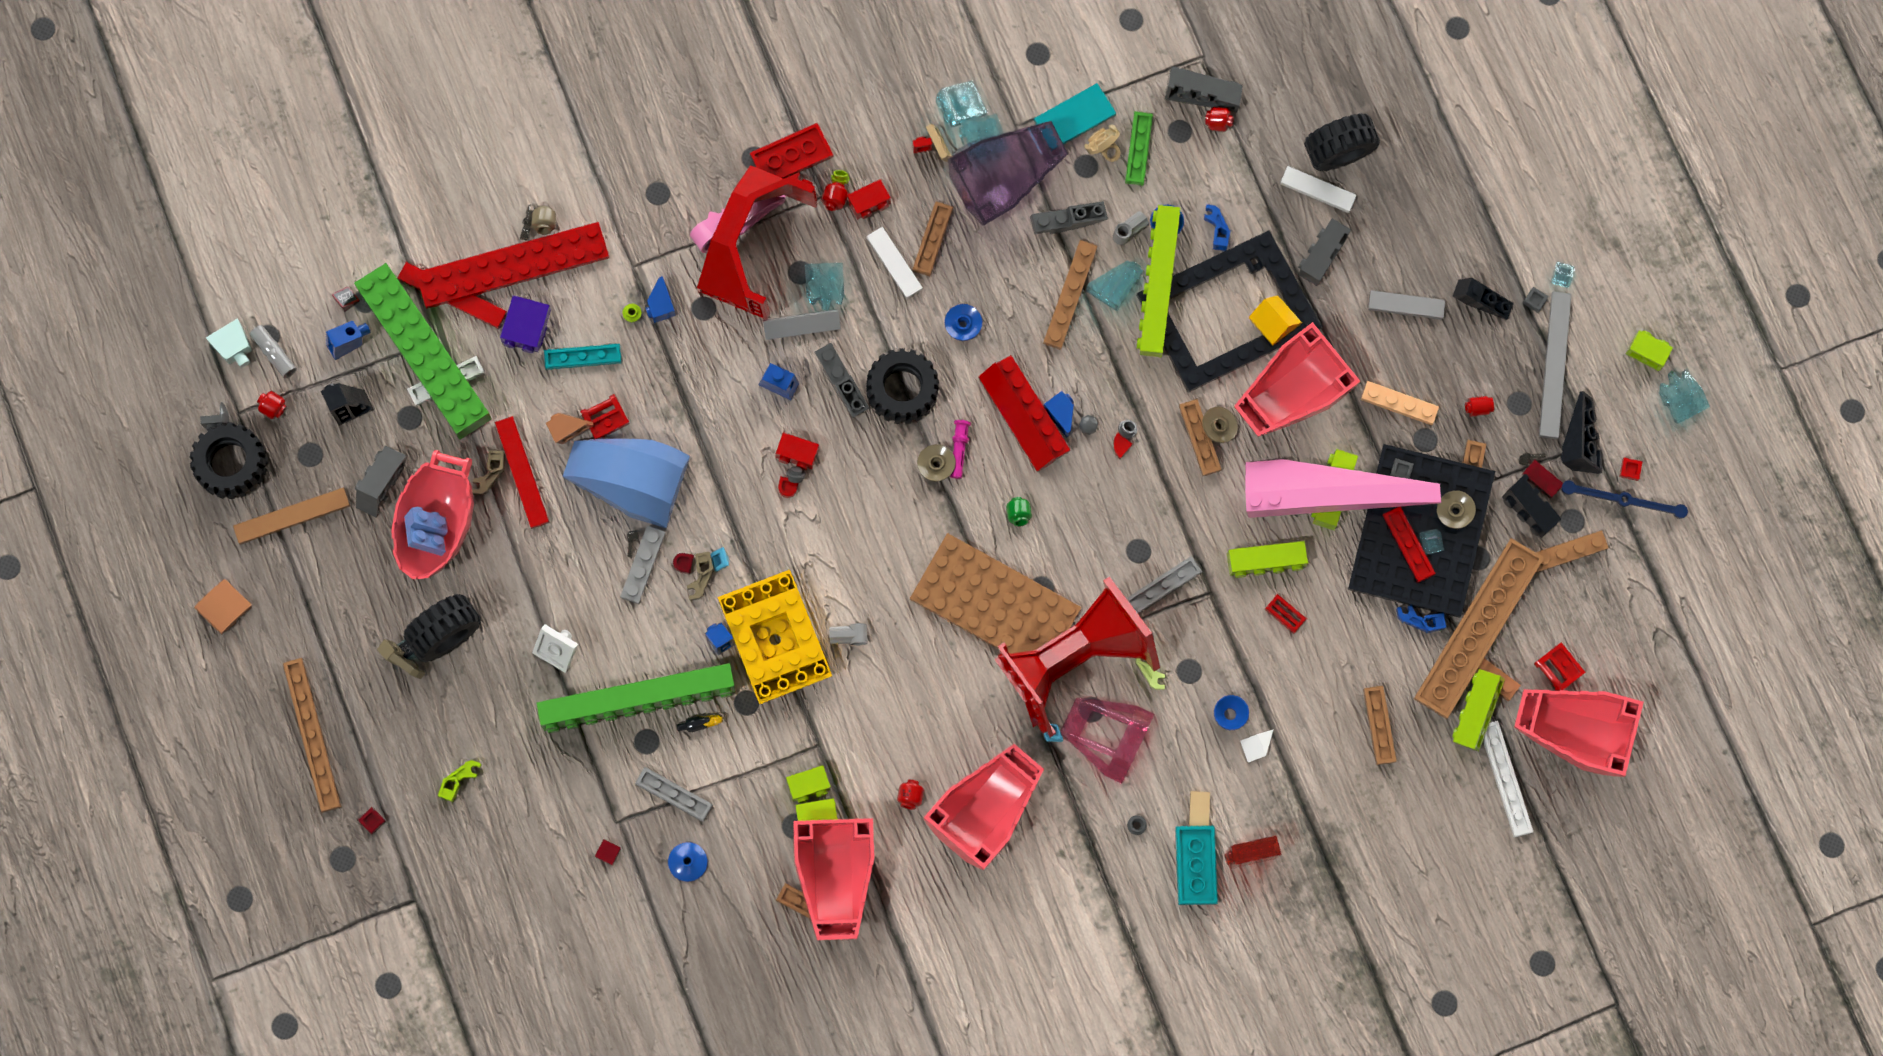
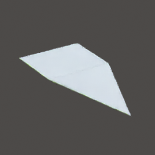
M1273 730L1259 733L1240 741L1248 762L1266 756Z

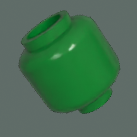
M1014 497L1007 503L1006 513L1008 521L1017 527L1027 525L1032 518L1029 501L1022 499V497Z

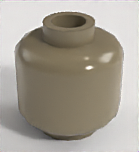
M544 205L534 209L531 219L533 230L541 235H547L552 232L556 227L555 211Z

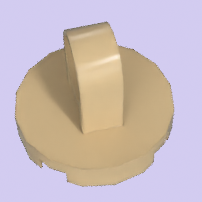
M1109 125L1110 129L1105 130L1103 127L1095 132L1088 139L1089 144H1085V149L1091 155L1101 153L1106 160L1114 162L1120 157V149L1115 143L1120 133L1115 125ZM1110 148H1115L1116 150L1113 157L1107 156V151Z

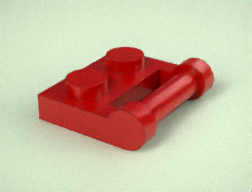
M614 394L609 396V399L587 410L583 409L580 411L584 420L593 422L594 426L589 428L594 439H601L630 424ZM612 405L615 407V409L593 420L590 418V416Z
M1562 642L1534 663L1554 685L1555 691L1564 690L1586 673ZM1548 659L1566 681L1563 683L1559 681L1545 662Z

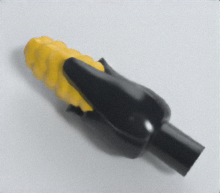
M720 715L689 717L685 720L686 722L676 724L677 731L687 730L688 732L703 730L722 723L723 717Z

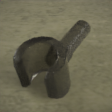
M1524 453L1519 457V464L1530 465L1531 459L1545 458L1546 455L1545 453Z
M636 530L629 531L627 534V557L632 558L633 541H639Z

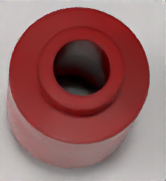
M1487 396L1468 398V402H1465L1466 413H1469L1471 417L1489 415L1490 412H1494L1493 398Z

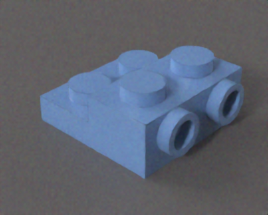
M412 507L404 516L408 546L442 556L446 552L444 536L448 533L446 517L440 516L438 512L429 513L423 511L422 507Z

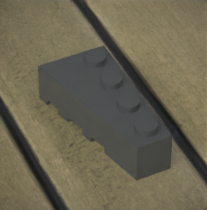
M1171 66L1164 100L1210 108L1214 106L1228 108L1230 111L1238 112L1243 85L1235 81H1226Z

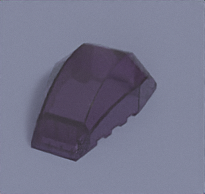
M1047 121L969 142L948 158L949 176L966 209L984 226L1015 208L1020 203L1019 201L1024 196H1027L1031 189L1037 183H1040L1049 171H1052L1068 153L1052 121Z

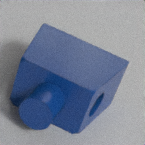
M350 321L326 331V346L334 360L362 346V337L371 333L366 323L357 327L354 321Z
M770 363L758 385L791 401L799 386V382L793 373Z

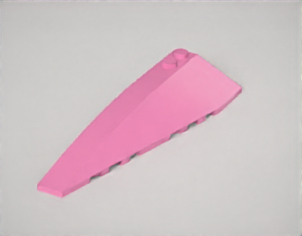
M1285 459L1246 462L1245 494L1246 512L1249 518L1441 503L1440 484Z

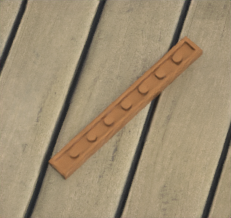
M299 658L285 662L283 666L321 812L324 813L341 808L303 659Z

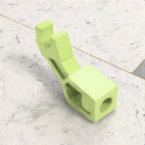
M1136 658V664L1149 683V686L1154 690H1164L1165 685H1159L1157 680L1165 679V674L1157 671L1154 672L1149 664L1140 661L1141 658Z

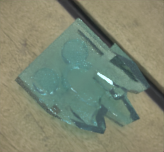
M843 263L805 264L806 297L809 302L814 305L817 300H821L822 309L829 311L832 300L842 305L844 297Z
M1671 370L1668 374L1670 384L1660 383L1659 394L1664 406H1668L1672 418L1677 424L1710 407L1703 389L1687 370L1682 372L1681 378Z

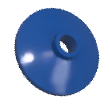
M959 304L947 312L944 322L945 329L952 338L959 341H968L979 334L982 328V317L973 306ZM965 322L967 325L965 327H961L960 323Z
M691 842L677 845L671 851L668 858L670 872L681 881L690 882L697 880L704 874L707 868L705 851L699 845ZM690 858L691 863L688 865L684 864V859Z

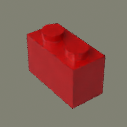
M879 179L848 194L847 202L858 220L870 217L877 210L883 211L888 208L889 204H891V197L882 180Z
M783 432L775 453L776 458L783 464H789L790 462L796 464L802 470H812L819 451V444Z

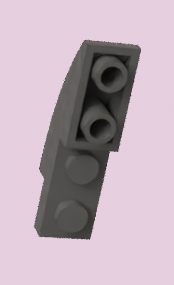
M1104 201L1069 206L1064 210L1037 213L1030 216L1034 234L1047 232L1055 234L1070 231L1108 219Z
M832 343L815 351L814 353L823 367L825 375L852 418L869 409L852 376L849 375Z

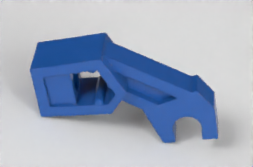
M1206 204L1205 211H1210L1212 214H1205L1204 220L1215 226L1213 250L1226 251L1231 230H1229L1220 209L1215 205ZM1218 233L1224 234L1225 238L1218 237Z
M1412 606L1407 607V614L1402 612L1401 607L1396 609L1397 617L1402 623L1422 630L1426 634L1446 628L1444 613L1425 615L1422 618L1417 616ZM1425 620H1433L1434 627H1429Z

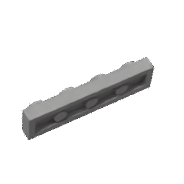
M650 526L646 527L620 597L636 604L640 603L666 533Z

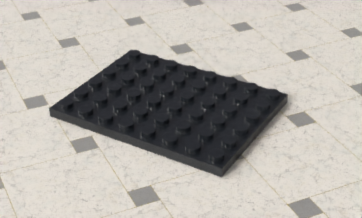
M1383 444L1376 474L1390 476L1395 458L1413 463L1409 479L1440 484L1441 497L1451 491H1462L1473 499L1476 512L1470 524L1463 528L1453 529L1445 526L1438 518L1437 504L1401 506L1436 573L1434 576L1418 583L1383 517V514L1397 507L1367 509L1348 590L1461 618L1496 471ZM1458 508L1452 510L1454 514L1460 512ZM1436 531L1441 549L1426 552L1421 534Z

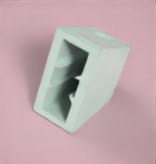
M238 319L206 337L211 346L228 364L236 361L239 367L243 368L250 363L246 354L250 353L252 349Z

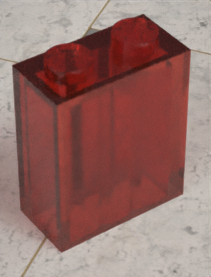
M1277 835L1232 845L1226 850L1227 853L1224 854L1226 864L1230 865L1231 869L1275 860L1282 855Z

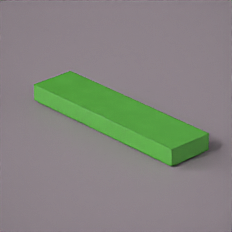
M1134 111L1125 178L1126 184L1144 185L1153 114Z

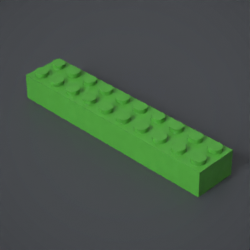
M387 263L356 281L354 284L358 292L459 440L492 420L488 410Z
M728 663L536 703L541 727L544 731H548V733H555L559 731V728L563 727L574 729L579 727L578 724L594 725L598 723V720L603 719L614 721L618 716L622 715L628 718L636 716L637 712L644 711V714H648L662 707L663 710L675 708L677 704L682 703V706L692 705L696 700L707 702L713 700V697L716 696L727 698L736 692L731 666Z

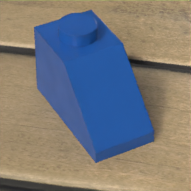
M663 276L659 277L647 300L648 307L645 308L648 318H653L654 323L676 316Z
M1061 391L1044 404V408L1052 421L1067 438L1071 432L1074 407L1072 403L1074 401L1069 394H1064Z
M715 623L707 628L705 636L717 655L734 646L733 637L722 623L718 625Z

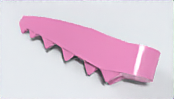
M785 195L754 202L740 235L748 231L770 211L785 202ZM722 209V213L709 212L708 219L700 222L691 231L690 237L702 253L708 252L711 239L724 209Z

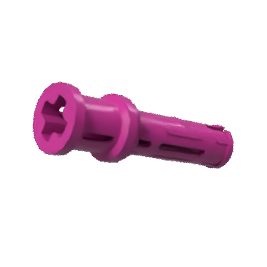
M955 420V434L952 436L955 469L950 477L962 479L965 448L969 442L968 429L971 426V422Z

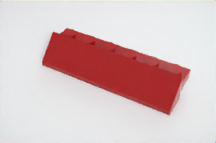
M1012 355L998 363H993L978 376L1037 472L1070 452V448Z

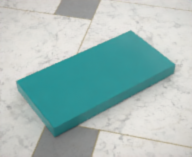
M1098 83L1035 117L1034 122L1051 149L1055 150L1111 119L1117 113Z
M1175 826L1178 905H1217L1215 826Z

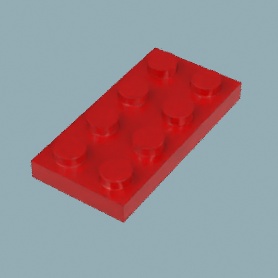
M818 123L750 152L756 168L783 179L834 157Z

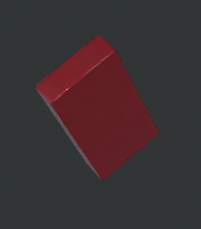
M1536 460L1521 474L1524 475L1526 473L1529 477L1528 480L1550 499L1563 484Z

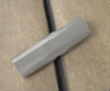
M263 325L255 327L250 332L252 339L283 378H288L296 372L297 368Z

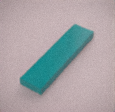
M620 344L544 350L546 370L622 364Z

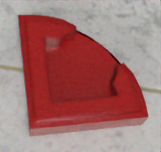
M1118 432L1114 438L1113 447L1116 456L1121 459L1130 449L1132 443Z

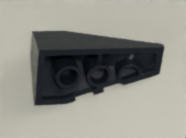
M1584 391L1579 393L1562 446L1561 461L1572 471L1600 474L1602 473V451L1597 448L1596 440L1599 439V433H1596L1594 423L1597 421L1594 401Z

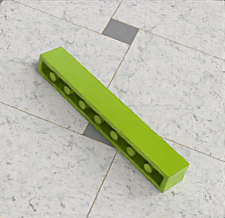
M1158 205V210L1153 212L1152 222H1156L1155 229L1151 228L1150 240H1154L1153 247H1149L1148 258H1151V265H1147L1146 276H1149V282L1144 284L1143 294H1147L1146 301H1142L1141 312L1145 313L1144 320L1140 319L1139 331H1142V338L1137 339L1136 348L1140 349V355L1162 358L1181 207Z

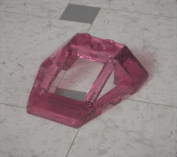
M1076 698L1060 732L1104 776L1122 784L1154 714L1135 705ZM1112 710L1130 713L1133 715L1131 718H1129ZM1091 711L1128 725L1117 750L1080 736ZM1085 746L1113 757L1110 764L1107 765Z

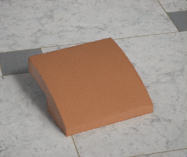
M224 579L207 593L194 608L222 635L236 623L239 617L251 609L252 604Z

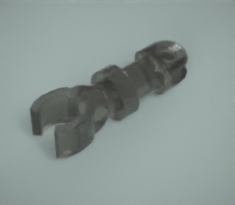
M531 204L528 205L526 217L522 221L524 225L520 239L527 241L531 229Z

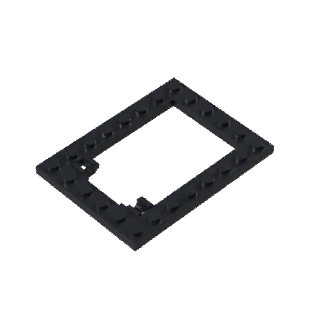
M1270 230L1172 276L1169 300L1245 264L1250 274L1266 268L1267 272H1270L1286 302L1285 304L1302 324L1273 346L1264 335H1261L1210 361L1196 366L1168 313L1163 347L1188 393L1280 349L1283 344L1312 322L1319 330L1322 328ZM1256 259L1258 263L1253 265L1251 260ZM1144 290L1136 294L1141 305L1142 301H1146L1147 294H1143Z

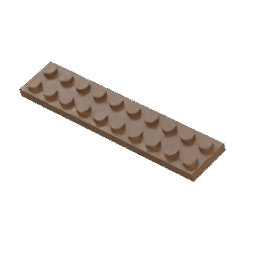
M1510 538L1415 695L1414 700L1448 719L1544 557Z

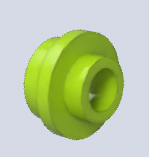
M836 170L831 175L832 182H838L843 185L849 183L850 178L846 171Z
M636 304L626 305L622 312L624 319L628 322H636L642 315L640 307ZM630 310H634L635 314L629 315L628 312Z

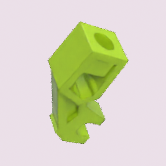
M473 760L467 761L446 778H443L438 797L454 802L461 786L459 782L464 778H477L478 775L472 773V768L478 767L481 769L482 764ZM448 782H456L453 791L446 788Z

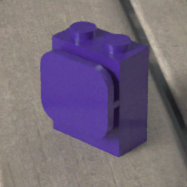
M513 295L500 336L501 342L504 343L503 345L508 348L519 347L527 353H533V351L539 353L551 313L550 305Z

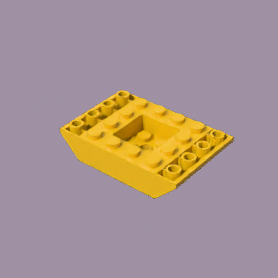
M790 570L718 597L726 623L759 705L832 677ZM778 635L781 641L779 644L773 645L769 641L770 637Z

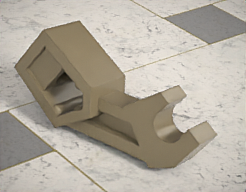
M489 450L487 460L488 472L485 476L473 479L474 484H480L479 489H472L473 495L488 493V490L504 472L505 454L503 451ZM492 463H500L499 468L491 470Z
M710 552L695 554L699 577L696 581L687 585L688 590L693 589L696 591L694 595H689V601L699 600L704 595L707 584L714 572ZM700 565H710L708 570L701 572Z
M384 639L377 648V651L386 661L398 665L415 678L421 679L424 676L425 672L418 669V664L403 657L404 652L394 641Z

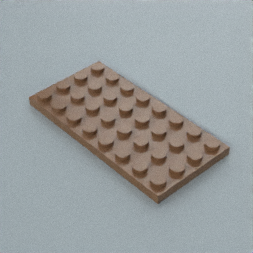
M949 533L946 534L910 597V600L997 649L999 645L1005 643L1010 654L1034 651L1070 629L1082 608Z

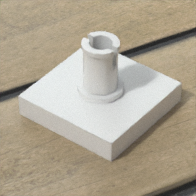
M544 625L540 630L532 653L561 671L566 672L570 667L578 644L571 640L572 635L569 631L562 630L559 633Z

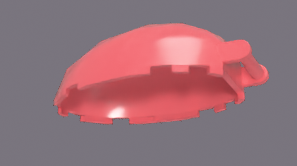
M434 450L430 463L422 464L416 473L410 476L404 491L401 492L398 498L391 529L394 542L393 555L399 569L413 580L430 578L441 572L460 551L471 526L474 506L472 486L468 480L472 465L471 458L463 459ZM443 461L463 467L462 471L438 466V463ZM412 507H422L423 511L429 513L438 512L440 516L446 517L448 533L444 536L446 552L442 556L408 546L404 516Z

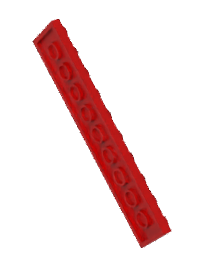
M595 222L415 273L425 307L428 309L469 296L483 294L609 259V254L599 222Z

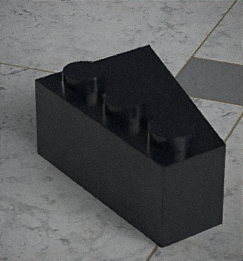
M332 383L325 386L324 390L321 391L329 411L339 426L374 410L363 389L340 383Z
M1525 473L1502 496L1503 502L1508 508L1514 509L1517 517L1522 522H1526L1530 526V530L1534 535L1542 538L1561 518L1548 501L1544 502L1538 496L1540 491L1537 487L1534 489L1527 482L1529 477Z

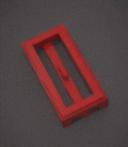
M1278 594L1265 608L1269 614L1293 634L1307 619ZM1278 601L1279 603H1281L1285 608H1287L1291 613H1293L1297 618H1299L1300 621L1298 622L1297 620H1295L1291 615H1289L1275 602ZM1273 606L1277 611H1279L1283 616H1285L1289 621H1291L1295 625V627H1293L1289 622H1287L1271 607Z

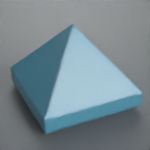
M724 547L710 554L715 572L729 566V557Z
M1051 724L1056 734L1049 737L1046 732L1043 733L1045 740L1049 742H1062L1063 737L1058 725Z

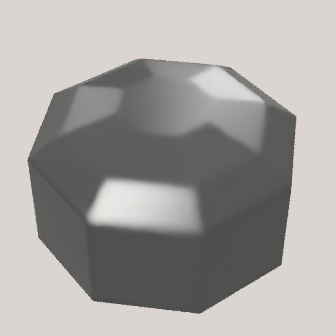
M1087 415L1081 419L1079 428L1082 433L1091 435L1096 432L1098 422L1095 417Z

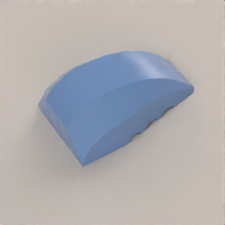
M654 440L574 441L563 478L588 491L613 508L620 510L630 518L667 529L690 456L678 449Z

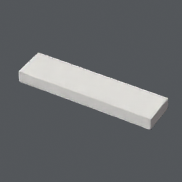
M1287 166L1280 183L1285 187L1349 213L1356 197L1351 192Z
M883 227L866 237L906 299L923 290Z
M477 356L457 365L468 382L485 374ZM421 383L407 388L415 406L431 400V397Z

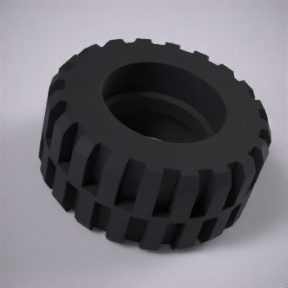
M1359 113L1336 119L1314 130V132L1306 137L1304 145L1313 168L1317 171H1329L1354 163L1371 154L1379 147L1380 139L1371 117L1365 113Z
M899 348V351L895 352L893 349L888 351L887 355L883 353L879 356L878 361L873 362L871 370H869L867 375L866 393L871 408L875 409V413L878 416H884V420L888 422L894 420V424H900V422L911 424L912 420L917 422L922 419L923 415L927 416L930 413V409L936 403L939 390L938 373L933 368V363L930 360L927 361L926 356L922 353L917 355L916 350L912 349L910 352H906L905 348ZM896 372H909L920 381V392L914 399L909 401L894 400L885 391L886 379Z
M228 422L227 425L218 423L217 428L214 429L210 426L206 429L208 431L206 434L201 432L198 436L200 440L198 443L194 441L192 445L194 451L190 452L189 457L192 460L190 468L199 484L208 493L215 494L218 498L222 499L225 497L235 499L236 495L244 497L246 496L245 492L248 490L252 493L256 489L254 486L257 483L260 485L263 481L261 476L266 475L267 469L265 465L268 464V458L265 455L266 450L254 432L246 429L241 424L236 426L232 422ZM225 446H240L246 453V461L242 469L232 476H218L212 469L214 455Z
M455 594L438 601L420 613L418 617H415L404 630V640L419 661H434L452 652L463 642H466L481 625V617L466 596Z

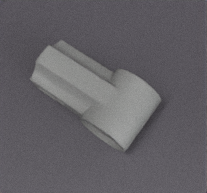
M1138 211L1125 222L1119 223L1113 233L1114 242L1124 245L1131 237L1148 226L1149 222L1144 213ZM1123 231L1127 236H1120L1118 232Z
M856 623L843 627H829L830 645L850 644L860 646L868 644L867 624Z

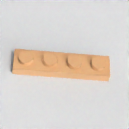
M1367 381L1361 397L1362 401L1429 425H1433L1439 406Z

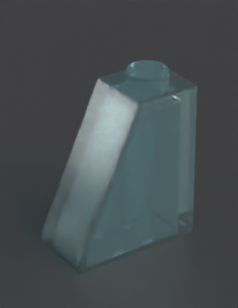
M1127 260L1091 281L1087 285L1086 292L1118 311L1142 276L1143 270L1138 263Z

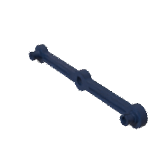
M1570 480L1565 481L1561 486L1562 492L1566 495L1576 493L1618 502L1622 507L1632 505L1674 514L1678 519H1683L1688 514V509L1683 504L1671 506L1632 497L1627 492L1615 494L1577 486ZM1622 497L1627 498L1626 503L1622 501Z

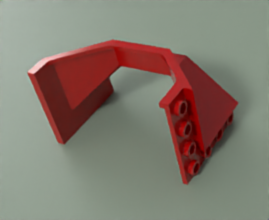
M750 165L732 191L713 234L697 285L698 292L767 320L770 316L767 298L749 289L736 246L737 240L754 202L785 195L817 208L816 191L813 183L806 179L801 181L800 172L783 179Z
M1110 576L1103 580L1104 591L1079 622L1034 651L1011 654L1008 652L1005 643L998 646L1000 654L994 659L1025 702L1032 726L1038 725L1041 732H1046L1049 737L1056 734V731L1048 721L1045 711L1051 686L1055 680L1094 656L1141 658L1149 664L1154 672L1161 668L1151 630Z

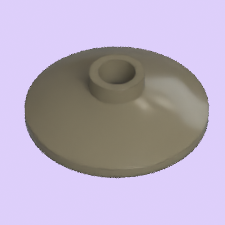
M1219 406L1212 407L1203 416V430L1212 441L1227 443L1236 436L1238 430L1237 420L1228 409Z
M934 444L927 446L918 456V470L927 480L935 482L945 480L955 469L954 454L943 445ZM935 462L940 463V466L938 468H935L933 466Z
M1451 491L1441 497V503L1437 504L1438 518L1449 528H1463L1470 524L1475 516L1476 507L1473 499L1462 491ZM1458 508L1460 512L1454 514L1452 510Z

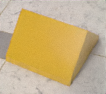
M1278 295L1265 298L1249 316V320L1272 346L1302 324Z

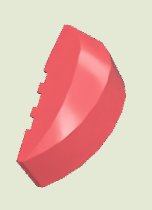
M1312 322L1281 346L1234 408L1257 437L1330 409L1356 387L1360 380Z
M1524 689L1514 728L1545 749L1584 771L1625 777L1644 702L1606 691L1577 692Z
M1013 744L979 767L972 774L963 778L956 785L950 787L923 819L935 836L965 862L984 870L1008 843L1044 768Z
M873 818L793 821L794 865L817 940L857 939L874 862Z

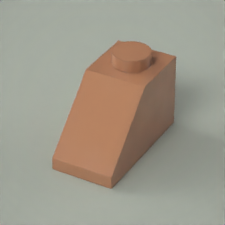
M561 413L551 416V420L546 422L555 443L565 444L594 426L593 422Z

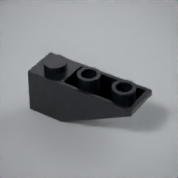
M1474 278L1459 279L1453 293V297L1462 303L1504 320H1508L1514 304Z

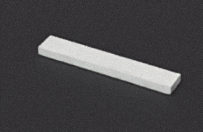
M1491 722L1488 725L1483 743L1513 837L1516 838L1533 833L1499 722Z

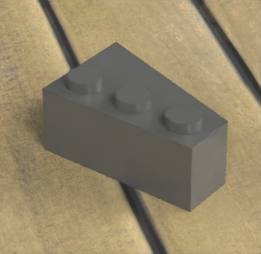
M1332 218L1325 229L1322 228L1319 232L1317 243H1312L1308 250V258H1303L1300 262L1298 275L1318 286L1345 243L1351 229Z
M386 445L382 451L377 452L374 458L375 462L372 466L369 465L367 467L363 480H359L355 486L356 508L376 518L379 514L378 506L380 502L386 501L388 498L386 493L391 486L395 485L406 463V455Z

